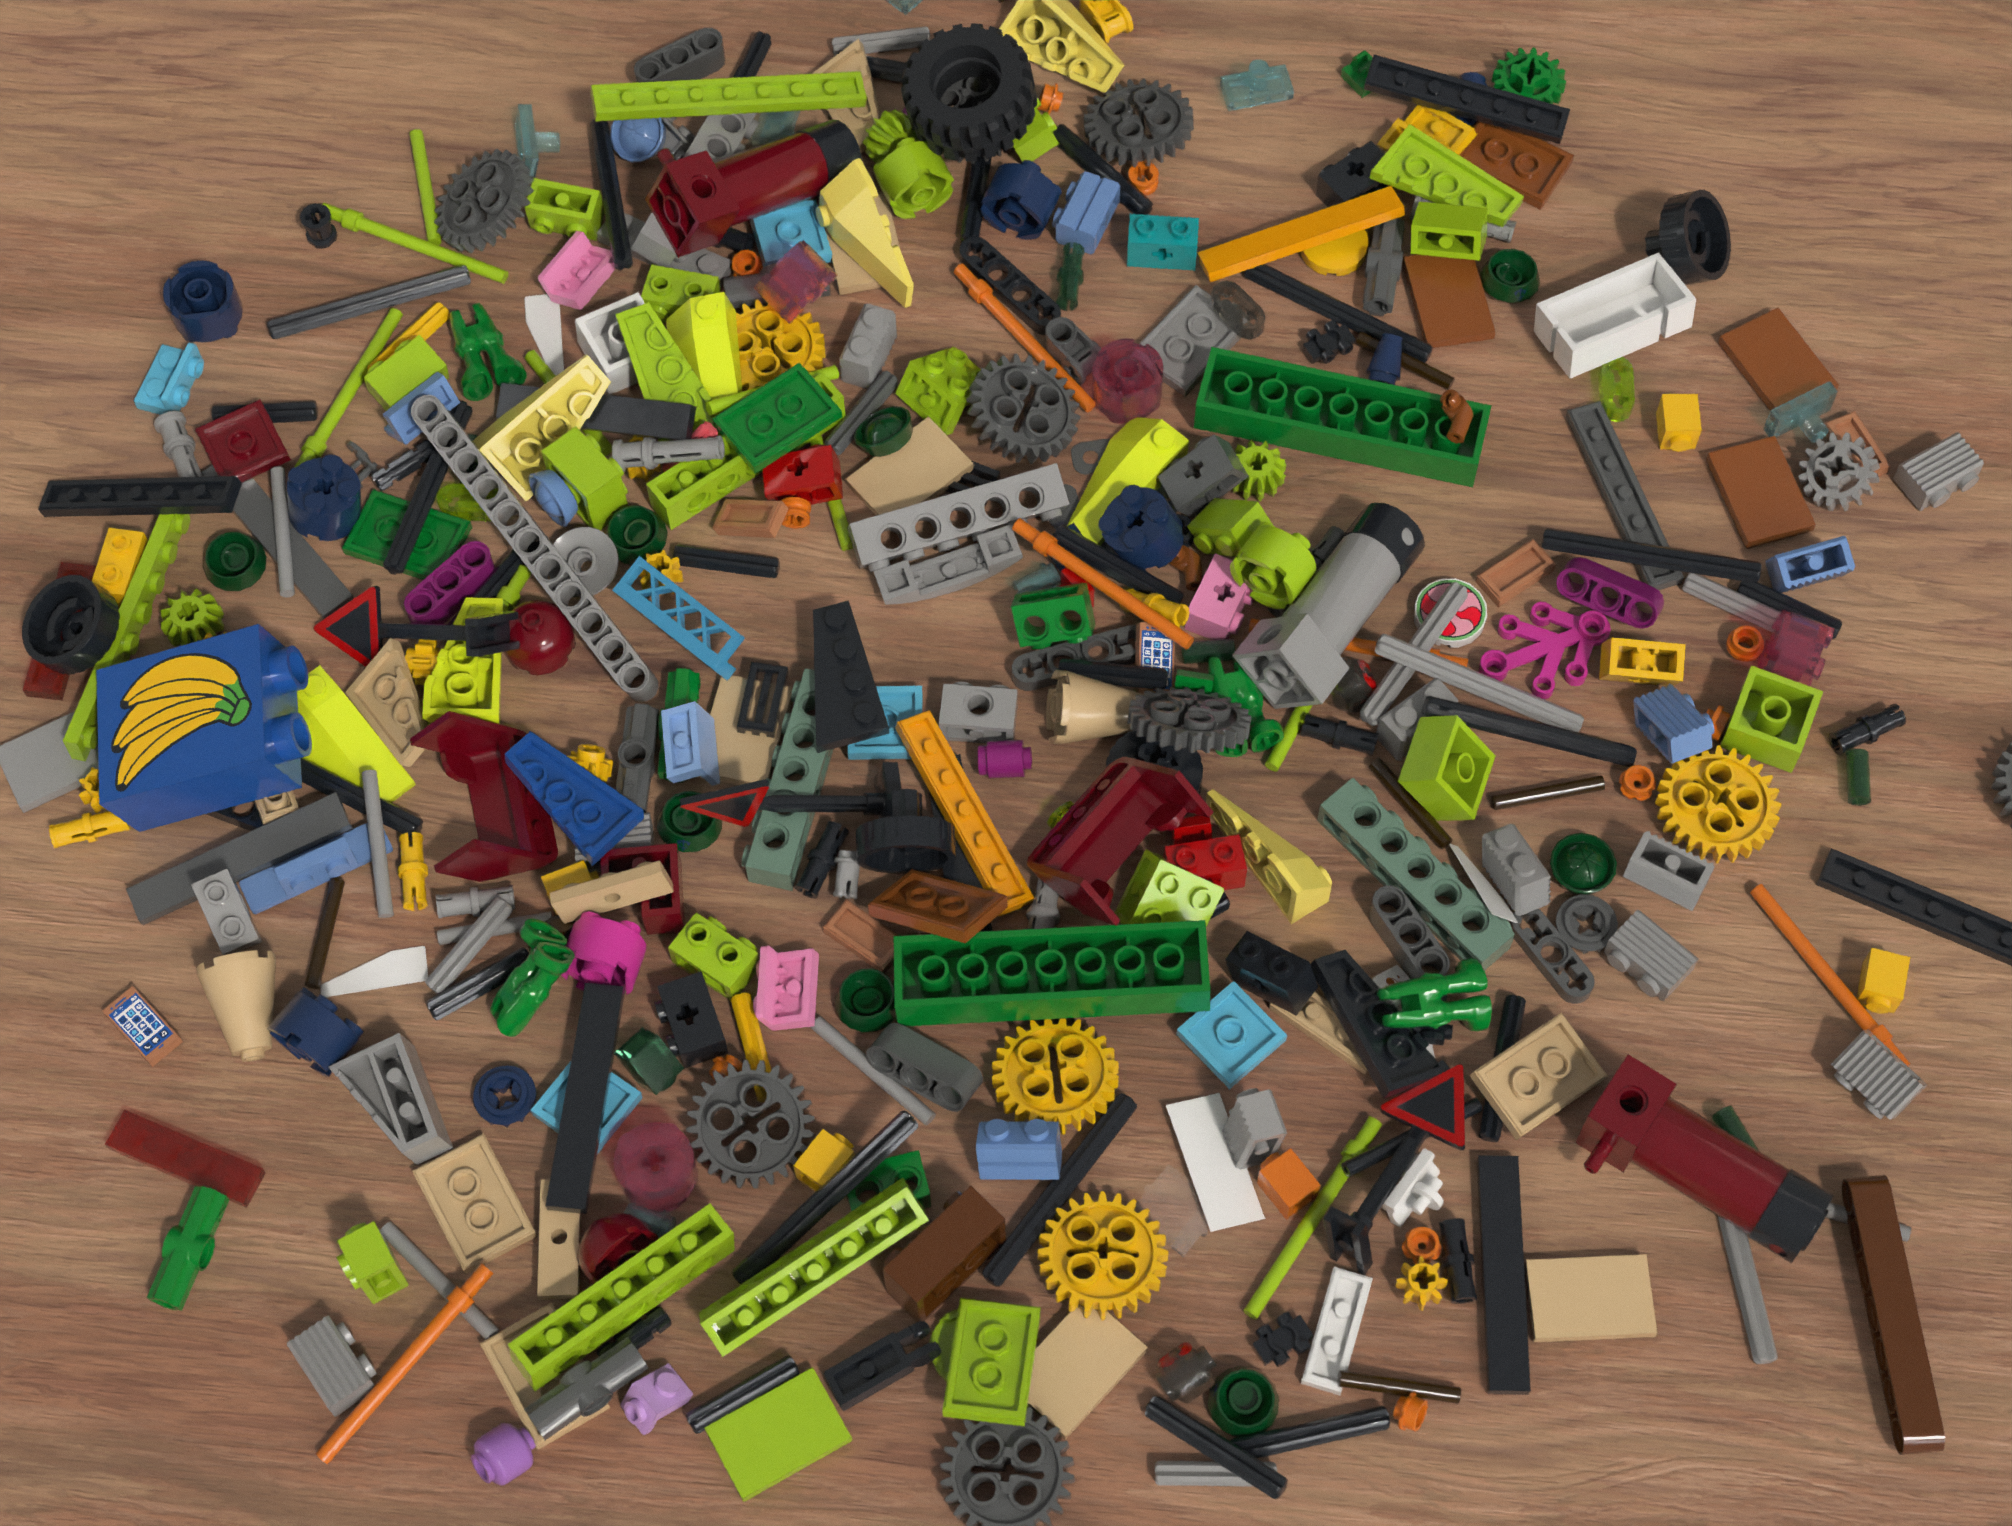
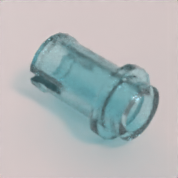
M1042 563L1039 565L1040 569L1018 580H1014L1012 582L1013 588L1019 591L1016 594L1056 588V584L1060 583L1061 579L1052 563L1047 565Z
M631 1202L624 1212L634 1215L647 1223L657 1234L658 1238H661L676 1226V1217L671 1216L668 1210L658 1212Z

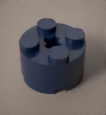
M1024 160L1022 164L1006 163L1000 165L996 170L983 196L981 213L997 230L1005 233L1008 228L1018 232L1016 238L1033 240L1040 237L1062 191L1059 186L1041 173L1040 166L1035 162Z
M193 261L178 268L179 273L172 279L169 277L165 282L163 298L172 320L183 338L188 342H213L234 336L238 331L243 307L230 274L211 261Z
M330 454L323 458L311 459L292 468L288 472V515L293 528L305 537H308L307 534L317 536L319 541H334L350 534L361 513V484L357 473L344 463L339 456Z
M1137 485L1125 487L1122 493L1108 505L1099 520L1098 525L1102 531L1103 538L1114 553L1145 571L1146 568L1157 566L1158 569L1166 566L1176 557L1183 545L1184 536L1182 535L1183 525L1181 519L1164 496L1151 488L1139 487Z
M304 987L297 991L267 1028V1030L271 1031V1036L299 1060L300 1058L307 1062L313 1060L314 1063L310 1068L326 1077L332 1074L328 1066L343 1060L364 1033L358 1025L348 1018L342 1020L334 1014L338 1008L330 1000L321 994L315 996Z

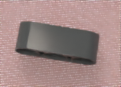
M702 28L642 57L634 65L636 83L697 80L717 72L725 64L722 35L717 29Z
M1391 885L1380 887L1375 891L1369 911V919L1410 979L1420 977L1425 973L1421 967L1426 965L1435 967L1439 971L1438 974L1447 975L1450 960L1446 952L1405 893L1400 888ZM1389 904L1397 911L1386 913L1379 906ZM1411 935L1414 936L1418 942L1414 944H1408L1404 942L1400 938V936Z
M899 1023L887 1025L866 1052L867 1060L875 1070L952 1112L962 1110L983 1083V1076L977 1066Z

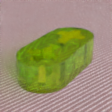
M1624 357L1603 364L1599 374L1600 401L1610 421L1621 422L1628 419L1635 402L1633 366ZM1611 370H1618V374L1621 376L1619 383L1614 381V373ZM1614 395H1619V403L1622 405V408H1616V404L1613 402Z
M448 484L438 492L437 503L441 512L468 521H491L463 484ZM499 489L491 490L487 495V500L494 498ZM458 497L460 501H456L455 506H449L448 503H452L453 498Z

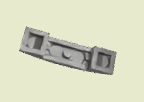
M1011 524L978 535V543L938 557L911 566L907 559L873 571L885 605L922 601L952 593L979 583L1015 564L1023 556Z

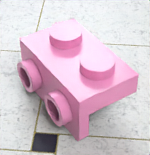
M576 231L540 273L538 280L552 302L582 310L616 269L611 250L591 245L584 232Z
M769 945L761 946L760 960L756 963L758 990L757 996H755L753 1001V1009L756 1018L772 1031L815 1026L819 954L813 948L777 953Z

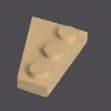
M858 38L812 74L861 71L867 97L865 107L826 110L833 120H839L848 126L854 134L862 153L866 150V146L862 142L868 136L865 129L871 128L874 124L873 118L880 119L881 113L864 45Z
M390 638L345 693L400 765L411 767L425 749L412 746L410 738L427 727L428 724L423 719V709L401 643Z

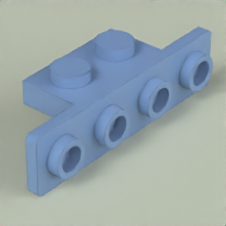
M365 823L241 880L239 885L252 913L258 914L326 883L331 878L339 877L371 862L368 824ZM384 830L386 853L389 854L393 851V847Z

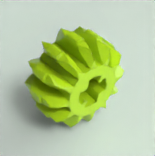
M894 109L891 112L884 110L880 119L873 118L874 124L871 128L865 129L868 136L862 143L866 146L865 153L875 163H878L896 150V146L901 140L911 137L917 142L919 139L916 137L915 130H912L908 115Z
M1252 439L1248 443L1247 448L1238 444L1234 452L1249 477L1232 489L1233 493L1243 491L1245 500L1251 495H1256L1259 502L1264 498V493L1274 497L1277 493V487H1282L1285 482L1286 462L1285 459L1280 458L1279 448L1268 450L1267 441L1262 443L1261 446H1256Z
M197 588L190 596L181 590V598L178 600L168 598L170 608L161 610V617L163 619L161 629L175 647L203 640L208 632L214 637L217 636V632L224 631V623L222 621L224 612L221 606L217 604L215 598L210 593L203 596L202 592Z

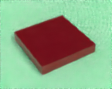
M261 399L195 429L218 476H237L241 482H245L291 460Z

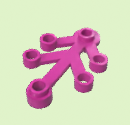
M1537 602L1533 605L1530 620L1534 625L1522 622L1514 615H1504L1501 617L1497 628L1500 637L1512 640L1518 636L1536 643L1507 655L1500 650L1485 652L1480 660L1479 673L1502 681L1506 678L1509 670L1546 656L1540 675L1534 678L1531 687L1532 694L1542 699H1548L1553 694L1555 688L1554 677L1565 648L1579 643L1574 661L1570 662L1566 667L1564 679L1571 686H1580L1585 682L1588 674L1587 663L1593 646H1598L1605 642L1611 631L1610 623L1606 616L1598 611L1591 610L1576 616L1554 609L1547 602ZM1537 611H1543V612H1545L1548 616L1542 618V617H1539V616L1536 614V612H1537ZM1551 622L1569 630L1558 634L1540 627H1545ZM1511 624L1515 629L1511 631L1506 630L1503 625ZM1586 628H1594L1597 633L1588 632ZM1493 666L1496 667L1499 670V672L1494 673L1489 671L1487 668ZM1577 670L1582 676L1574 677L1570 671ZM1544 683L1548 685L1549 689L1541 690L1537 684Z

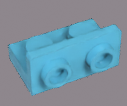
M189 342L185 350L161 345L134 399L137 409L161 415L169 411H180L181 407L187 405L190 389L195 379L201 376L204 368V360L196 344Z

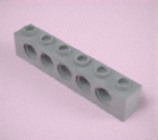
M757 113L708 115L684 157L707 150L712 160L715 161L742 152L746 147L740 143L742 138L745 137L750 140L759 124L754 119ZM651 212L631 250L658 266L669 267L674 259L680 262L683 256L678 258L654 214Z
M1055 463L849 523L847 529L859 568L869 567V571L873 572L889 566V560L903 557L904 560L913 561L925 556L924 550L938 547L939 552L960 546L958 540L972 536L973 542H977L978 535L1010 524L1013 527L1019 518L1027 522L1029 519L1040 516L1042 522L1061 517V510L1069 505L1058 465ZM1020 492H1032L1037 499L1036 506L1034 508L1022 506L1019 501ZM986 502H998L1003 509L1002 516L996 519L989 517L984 509ZM953 511H962L967 515L969 523L966 528L959 529L952 525L950 514ZM919 521L930 522L934 527V536L929 539L918 536L915 530L916 523ZM885 531L895 532L900 538V545L895 549L886 548L881 542V534Z

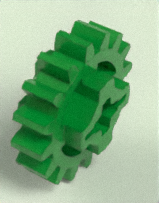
M1518 48L1516 56L1507 52L1505 60L1499 59L1497 61L1491 83H1493V88L1550 104H1559L1566 85V80H1564L1565 69H1558V59L1549 61V52L1547 51L1540 56L1537 55L1536 48H1532L1530 54H1525L1522 48Z

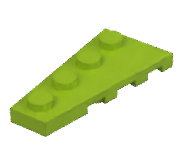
M1411 124L1407 126L1370 174V179L1435 203L1488 208L1487 222L1500 227H1504L1524 199V196Z
M648 302L615 314L644 399L695 406L696 413L692 433L706 421L713 425L712 418L718 414L710 416L706 410V402L711 401L712 398L651 304ZM658 439L659 442H660V441H674V440Z

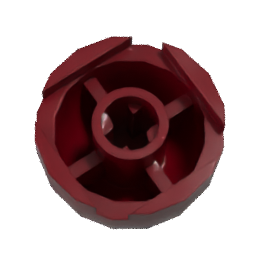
M540 600L524 602L515 607L512 611H518L519 619L509 621L510 641H519L520 648L504 652L510 664L517 670L519 667L522 670L529 671V674L537 676L552 673L563 667L569 660L568 656L572 652V648H575L576 640L572 624L559 607L551 602Z
M624 1212L609 1214L594 1221L585 1232L578 1248L579 1265L588 1281L593 1285L659 1238L647 1223L634 1215Z

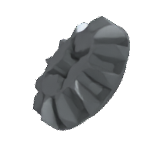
M1584 894L1569 898L1560 906L1555 920L1557 930L1571 948L1581 950L1583 954L1589 951H1598L1600 953L1618 928L1617 917L1611 906L1601 898L1593 895ZM1593 914L1592 928L1595 931L1587 929L1579 934L1580 923L1577 919L1584 922Z

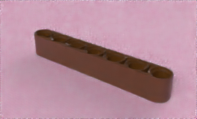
M1886 1175L1843 1179V1204L1847 1213L1848 1228L1895 1448L1899 1455L1943 1451L1945 1447L1944 1428L1890 1182Z

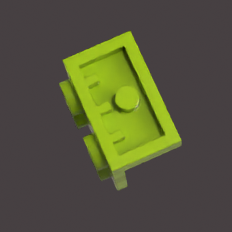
M951 347L911 360L895 394L923 419L929 416L946 435H950L953 433L965 406L971 405L967 402V398L972 392L969 387L981 369L968 358L966 353L956 347Z
M1145 849L1114 913L1121 920L1120 924L1205 920L1207 927L1224 889L1220 885L1171 864L1159 854Z

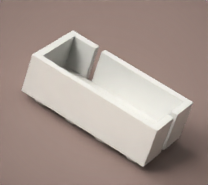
M1656 253L1537 303L1534 333L1549 352L1554 351L1553 358L1570 379L1658 342L1660 334L1665 339L1691 328L1696 298L1660 253Z

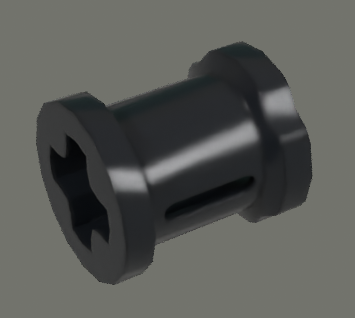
M310 204L300 214L301 224L307 230L306 237L308 243L318 249L330 247L337 240L338 235L335 226L331 224L332 216L330 210L323 204ZM315 213H318V214H319V216H320V220H319V221H318L317 216H316ZM318 231H320L322 239H319L317 235Z

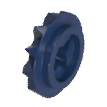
M505 1065L487 1071L478 1080L473 1093V1101L479 1116L490 1125L497 1124L508 1128L512 1123L524 1121L525 1116L534 1106L537 1092L535 1084L527 1072L515 1066ZM512 1086L511 1093L517 1102L506 1101L499 1108L500 1101L494 1092L505 1094Z

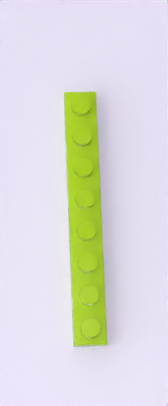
M861 71L591 85L590 92L595 121L865 107L867 101Z
M189 514L159 515L118 610L120 618L116 638L104 657L95 664L64 736L63 743L72 759L86 762L90 750L95 749L98 744L96 670L129 661L130 656L135 655L137 652L139 635L143 625L148 624L151 619L152 604L156 594L162 592L169 564L175 562L177 557L178 542L181 535L186 534L189 529Z

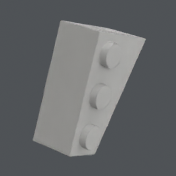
M400 1033L328 1066L334 1075L347 1087L352 1096L371 1115L372 1119L400 1152L417 1165L453 1148L417 1050Z

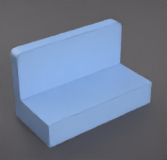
M695 701L662 710L667 779L672 783H677L701 776L712 786L720 784L713 717Z

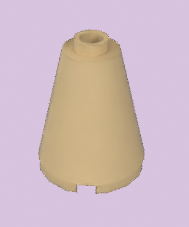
M1055 670L1051 679H1058L1056 689H1048L1046 705L1047 730H1054L1055 735L1048 738L1050 743L1066 744L1126 734L1129 731H1133L1130 730V724L1127 723L1130 701L1135 700V695L1143 694L1066 670Z
M258 950L236 952L213 958L214 966L207 969L204 967V962L199 964L196 968L198 978L232 1055L241 1056L242 1062L264 1058V1052L272 1048L271 1031L267 1030V1028L273 1022L276 974L275 954L272 951H267V958H259Z

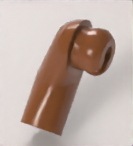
M1450 389L1445 391L1440 398L1442 408L1452 422L1447 438L1454 443H1462L1472 421L1473 411L1462 395L1456 390Z
M1182 545L1179 553L1169 564L1185 574L1186 588L1189 591H1197L1203 579L1201 559L1196 552Z

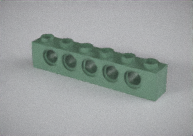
M805 668L801 681L796 680L794 683L791 702L795 703L792 713L786 712L783 719L781 733L785 736L782 746L776 745L773 752L772 767H775L772 779L766 778L769 783V789L765 797L772 795H821L834 749L817 753L816 718L806 714L810 710L815 709V674L812 669ZM807 741L813 743L808 748L797 747V745L801 742ZM793 774H800L803 776V778L798 781L787 780V778ZM766 810L756 812L752 823V833L755 834L752 845L745 846L742 856V867H746L749 882L793 891L815 812H791L786 815ZM774 840L784 842L778 848L767 847L768 843Z
M1351 778L1320 804L1317 821L1383 886L1391 885L1400 888L1430 931L1460 961L1475 958L1485 971L1510 949L1515 936L1510 923L1506 919L1491 914L1480 894L1473 888L1468 889L1458 879L1457 873L1448 863H1441L1431 853L1430 847L1421 837H1414L1404 827L1403 821L1394 811H1387L1378 802L1375 793L1368 786H1361L1354 778ZM1367 819L1372 825L1361 826L1355 820ZM1385 844H1392L1399 849V851L1388 852L1385 849H1383L1382 846ZM1419 870L1426 877L1415 878L1409 874V871ZM1446 896L1453 903L1449 905L1441 904L1436 900V897ZM1473 922L1479 926L1480 930H1467L1463 923Z

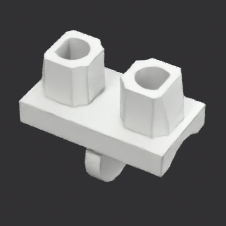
M1423 1148L1419 1155L1415 1154L1402 1174V1179L1395 1185L1381 1207L1387 1211L1390 1222L1400 1228L1412 1211L1421 1215L1426 1207L1439 1210L1444 1204L1443 1198L1438 1193V1190L1443 1185V1182L1437 1178L1440 1170L1432 1161L1435 1157L1434 1153Z

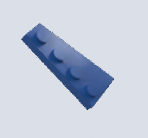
M531 731L505 753V763L592 866L644 819V810Z

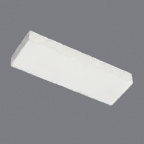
M1333 1268L1301 1384L1341 1395L1343 1387L1337 1386L1339 1370H1348L1373 1278L1341 1268Z

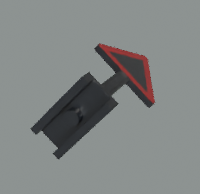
M379 586L370 587L313 628L316 633L365 667L382 649L383 638L466 641V655L473 657L520 648L519 641H510L509 625L510 620L519 619L518 611H504L466 618L465 625L384 623L381 619Z
M883 762L874 777L875 793H864L863 796L772 795L765 797L769 789L768 780L764 779L681 798L680 807L742 827H748L759 810L771 812H863L864 815H879L880 819L887 817V794L892 790L902 789L898 762Z
M1460 1064L1380 1106L1382 1114L1411 1127V1129L1357 1212L1354 1211L1351 1215H1348L1331 1206L1323 1218L1330 1259L1337 1262L1341 1255L1345 1253L1356 1259L1358 1272L1366 1275L1373 1264L1368 1235L1373 1227L1372 1221L1425 1139L1433 1137L1458 1150L1465 1149L1464 1067Z

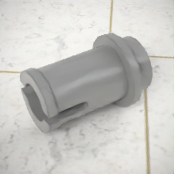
M840 850L838 857L834 858V862L838 863L833 896L857 899L860 866L856 862V852Z

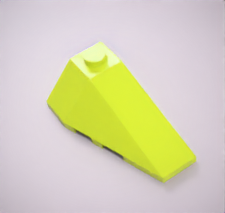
M725 292L689 298L666 319L667 331L712 400L742 392L735 308Z
M1133 417L1110 439L1066 527L1101 545L1105 540L1098 524L1108 505L1129 485H1137L1157 491L1162 486L1158 476L1167 470V466L1172 461L1183 458L1188 454L1189 440L1163 419Z
M466 597L453 625H465L466 618L503 612V598ZM448 640L444 649L441 648L437 656V663L432 674L428 675L424 683L423 719L432 723L448 711L500 724L502 652L480 657L467 656L466 641Z
M319 665L309 672L307 687L297 691L298 713L305 719L312 739L311 753L303 758L363 788L362 772L376 770L380 797L390 803L416 785L415 781L403 766L400 765L387 746L325 670Z

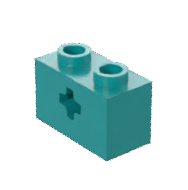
M1130 214L1127 267L1196 271L1199 218Z

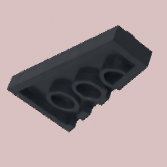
M849 600L814 609L817 753L889 734V726Z
M1346 950L1313 960L1310 965L1318 985L1384 1099L1411 1090L1450 1069L1443 1060L1438 1062L1426 1049L1429 1044L1419 1032L1414 1035L1409 1028L1383 1026L1382 1016L1393 1014L1399 1010L1393 1003L1388 1004L1384 1000L1379 1001L1376 992L1378 986Z

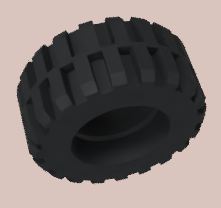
M971 23V27H963V24L953 25L952 30L944 32L942 29L934 33V38L930 41L926 38L918 45L919 52H913L907 60L908 68L903 70L901 78L903 84L901 88L902 98L912 130H915L919 141H927L928 147L933 153L941 155L945 152L946 159L958 161L959 157H965L966 162L977 161V157L986 156V159L996 156V151L1003 149L1005 152L1014 146L1013 140L1015 138L1020 140L1027 132L1026 125H1030L1033 122L1035 116L1034 108L1037 106V93L1031 65L1023 47L1018 46L1017 40L1010 34L1003 36L1001 29L993 26L984 29L983 24ZM983 77L999 84L996 92L987 101L974 107L954 108L940 102L942 95L950 86L966 78Z

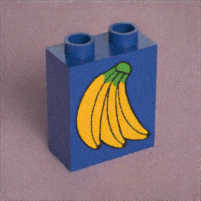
M260 624L96 670L99 804L137 831L149 830L263 799V797H270L302 788L301 758L310 755L312 739L305 719L298 713L297 691L305 689L308 685L307 666L297 647L293 645L285 647Z

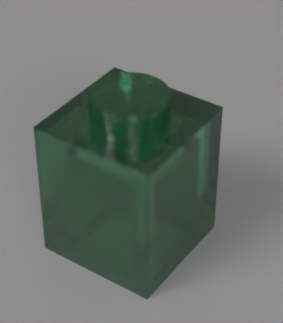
M643 1027L614 1053L638 1085L655 1095L671 1087L676 1081V1076L684 1069L659 1035Z

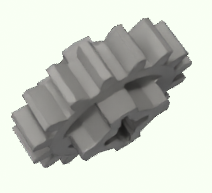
M1846 432L1842 440H1837L1835 434L1830 433V442L1824 443L1818 438L1816 440L1817 450L1814 451L1809 448L1805 450L1809 461H1800L1799 466L1806 473H1802L1798 477L1801 484L1806 485L1803 488L1806 496L1814 495L1813 501L1816 506L1819 507L1826 501L1829 511H1833L1836 504H1841L1844 511H1848L1850 501L1854 500L1860 506L1863 504L1860 497L1863 493L1870 496L1873 495V490L1869 484L1879 483V476L1873 471L1878 470L1880 465L1877 459H1872L1875 456L1873 448L1870 446L1864 449L1865 442L1863 438L1859 437L1853 443L1850 433ZM1852 453L1861 459L1863 467H1860L1858 463L1852 462ZM1816 477H1819V479L1822 481H1826V490L1822 489L1816 483Z

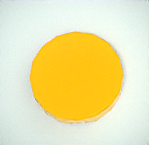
M1364 229L1300 252L1301 257L1309 268L1319 274L1336 273V276H1345L1356 271L1364 263L1369 246L1367 232Z

